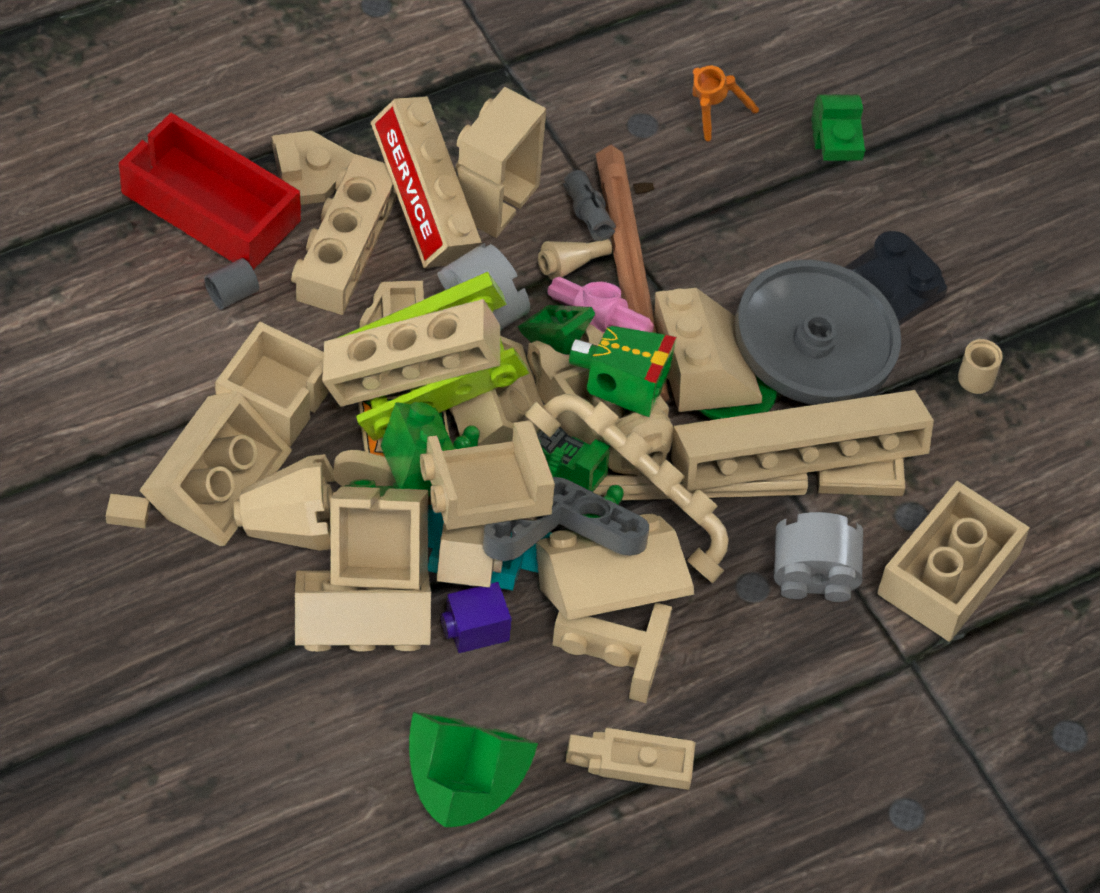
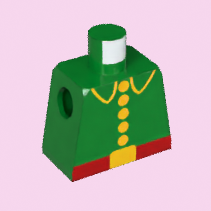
M610 326L607 327L599 345L576 339L570 352L569 364L590 370L587 390L591 395L650 417L671 371L677 337Z

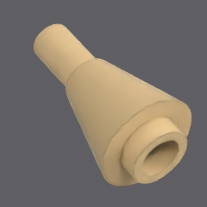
M609 239L587 244L584 242L546 241L542 244L541 251L538 254L539 268L552 281L555 277L563 278L588 263L590 259L610 255L612 253V245Z

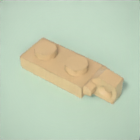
M606 728L605 732H594L593 738L570 735L566 763L586 767L589 773L599 774L601 777L689 790L696 742Z

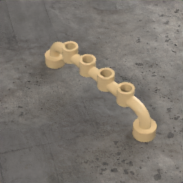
M564 394L554 397L543 407L535 402L524 415L532 420L549 437L562 425L556 420L558 415L566 411L577 414L703 527L710 535L711 545L706 553L698 547L687 561L711 583L718 579L724 572L718 564L727 552L729 539L725 526L712 513L717 508V505L700 489H697L693 495L680 484L685 476L667 460L659 465L648 456L647 453L653 447L634 430L626 436L618 429L615 424L620 418L601 401L594 407L578 395Z

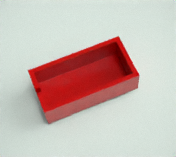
M172 112L148 134V143L144 140L140 141L119 162L122 194L231 262L244 258L253 270L301 222L300 190Z

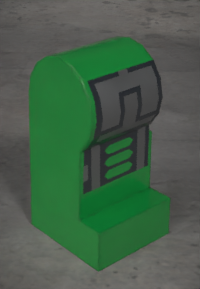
M560 427L551 437L541 429L536 432L538 439L541 441L540 445L547 462L550 454L556 447L566 450L557 477L567 479L594 492L608 475L609 445L597 439L590 445L578 438L569 436Z

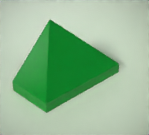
M547 305L520 324L518 328L521 334L531 343L539 341L551 346L561 354L570 355L574 341L581 339L594 318L595 312L592 307Z

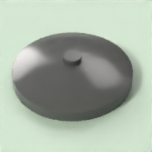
M788 261L763 271L746 288L735 316L737 345L749 368L759 379L778 393L811 405L864 398L872 395L889 378L901 349L899 322L885 296L861 275L845 267L824 261Z

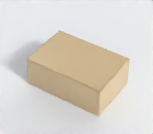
M110 494L106 511V523L146 528L150 501L142 497Z

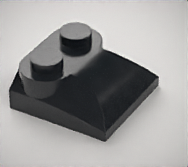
M887 231L880 234L875 240L873 248L845 266V268L868 280L885 296L896 314L899 326L945 298L947 292V285L938 265L910 237L898 231Z

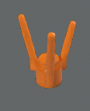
M713 65L693 69L694 83L692 94L700 100L705 141L708 142L712 139L711 106L722 102L729 90L753 113L759 112V107L737 85L733 75L725 76L719 67Z

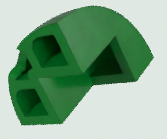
M413 712L409 735V756L412 777L419 798L428 813L444 827L464 826L483 819L503 805L518 788L530 768L538 743L496 728L484 729L469 725L460 719Z

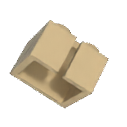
M259 322L216 380V395L239 391L283 441L291 447L310 420V411L315 413L329 393V390L322 382L324 352Z
M341 486L330 498L331 586L419 590L428 577V490L389 488L380 497V488Z

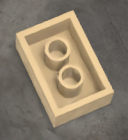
M956 481L885 566L877 594L950 642L1018 558L1030 527L959 481Z

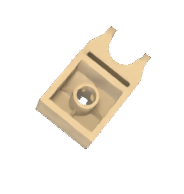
M589 324L580 341L599 345L604 333ZM539 341L529 343L527 359L536 379L538 395L545 404L556 396L571 394L580 396L594 407L600 401L603 402L620 418L617 423L635 413L591 395L587 390L590 370L570 365V355L561 354L551 346ZM659 395L654 408L663 410L668 416L669 407ZM562 412L556 418L562 424L560 427L571 437L578 438L590 445L595 439L601 442L604 440L573 412Z

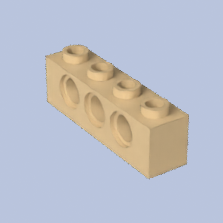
M354 154L348 168H341L335 186L336 194L333 199L329 197L326 199L321 213L322 223L319 229L313 228L311 230L306 246L307 254L304 260H297L291 278L292 283L296 284V301L340 315L344 314L398 197L386 163Z
M481 299L324 341L322 382L340 407L500 366V324L485 300Z

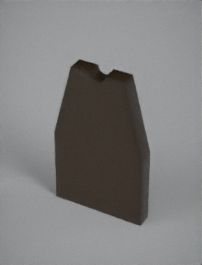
M642 182L633 184L635 194L647 193L655 189L653 183Z

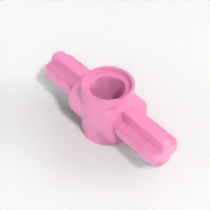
M555 277L552 284L548 287V295L565 306L592 307L595 316L590 324L602 333H605L607 327L610 326L653 332L654 324L648 317L628 309L627 301L621 298L620 288L614 284L591 282L581 287L562 277Z

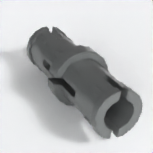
M572 171L564 178L566 183H563V186L574 202V212L579 219L584 220L593 239L596 241L607 240L614 234L615 230L612 228H616V225L605 210L606 202L600 192L593 189L584 171Z

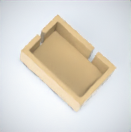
M506 87L494 99L489 98L484 103L477 120L472 126L466 125L457 139L459 160L456 164L455 172L458 173V180L475 226L495 238L499 236L516 215V209L503 203V200L521 209L540 185L546 119L545 107Z

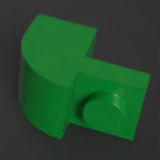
M818 94L816 96L811 121L815 149H822L823 161H863L865 146L861 124L863 104L860 95Z

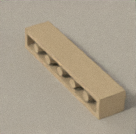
M916 390L683 424L674 426L671 460L675 468L685 476L682 482L686 490L692 491L929 454L934 420Z

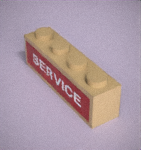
M428 96L394 99L371 121V125L423 267L447 266L479 246L482 242Z

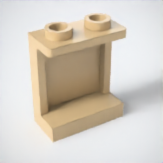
M532 420L514 423L513 441L442 451L437 435L427 437V452L420 455L421 473L424 481H431L432 507L435 513L441 512L447 530L552 514L555 483Z

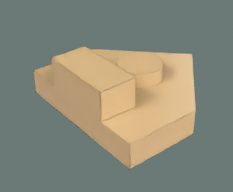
M313 131L272 136V147L279 178L300 190L301 205L325 202L335 192L336 181L341 168H348L354 153Z

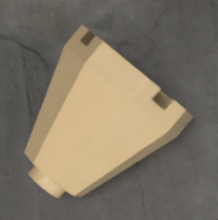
M326 455L308 456L242 489L240 500L234 501L233 505L236 525L238 527L243 526L249 537L318 551L331 549L330 498L335 492H332L331 486L327 482L335 481L333 468Z

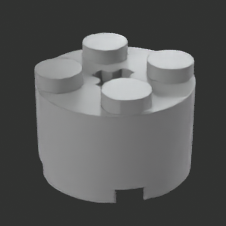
M485 243L442 268L438 272V278L445 290L485 272H489L502 290L507 304L492 312L500 324L501 331L529 313L530 302L525 288L517 292L512 280L518 275L510 262L495 246L491 244L485 246Z
M825 512L798 514L797 522L787 526L786 519L780 521L776 526L774 580L781 587V595L788 599H802L807 596V593L825 594V598L832 602L849 600L851 598V591L858 588L862 583V526L857 523L856 528L848 526L847 517Z

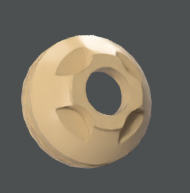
M653 408L650 417L635 412L615 425L626 436L634 430L653 448L647 455L657 464L661 465L666 460V455L670 451L673 442L674 427L663 410ZM603 440V443L610 446L608 467L613 472L635 474L637 476L643 475L606 440Z

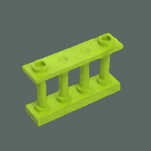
M485 272L343 336L481 299L485 300L492 312L507 304L498 284L489 272ZM500 337V366L411 388V392L389 402L386 395L369 399L372 409L357 415L356 418L359 425L372 440L376 441L384 437L396 402L406 404L422 402L436 408L438 413L497 387L509 386L518 378L530 373L527 365L513 347L504 350Z

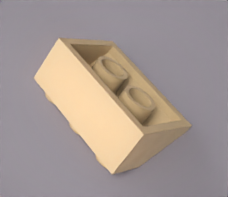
M697 288L656 292L654 312L656 331L658 334L677 337L668 379L678 412L762 403V395L755 374L745 362L737 345L735 315Z
M503 336L500 337L504 350L513 347L527 365L530 374L518 378L509 386L497 387L449 408L455 418L460 436H462L467 426L473 425L479 429L478 446L513 441L514 423L529 421L530 419L524 414L535 402L542 407L544 406L538 395L537 386L522 344ZM533 423L535 431L537 432L540 428Z
M239 391L208 396L139 491L168 521L219 546H225L238 528L234 518L233 505L234 501L240 500L242 489L276 473L292 449Z
M654 514L640 515L649 524L648 543L644 552L632 556L616 553L573 531L561 530L550 534V538L540 539L536 542L540 590L567 620L694 595L692 579L675 529L661 516Z
M296 571L295 645H304L306 650L315 652L330 650L331 645H349V648L354 651H371L376 649V645H394L396 650L415 651L419 650L421 645H430L431 590L429 573L418 590L331 586V571Z

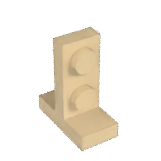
M655 602L646 632L589 616L567 620L559 611L555 622L552 645L560 647L573 655L586 654L604 659L607 663L614 666L634 667L635 671L632 677L629 699L646 703L667 635L672 607Z

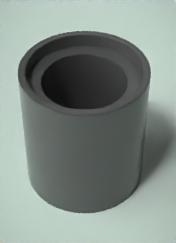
M240 258L204 277L205 286L212 301L221 310L259 291L257 276L251 265L244 258Z

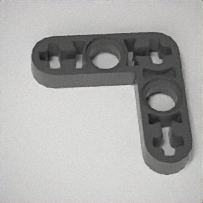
M553 477L555 487L551 515L538 516L536 518L539 520L534 521L518 519L486 524L484 527L483 550L490 558L501 561L513 560L519 557L559 524L616 553L629 556L644 552L647 548L649 524L640 515L560 477ZM583 514H595L601 517L589 518L583 516Z

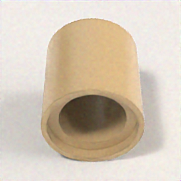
M978 339L969 343L958 372L960 385L965 390L976 394L991 390L1002 362L1001 349L994 342L985 339Z

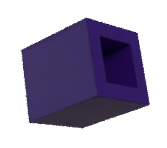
M499 582L491 583L490 587L479 586L447 594L446 612L440 614L441 624L446 639H454L458 654L510 640L511 616Z

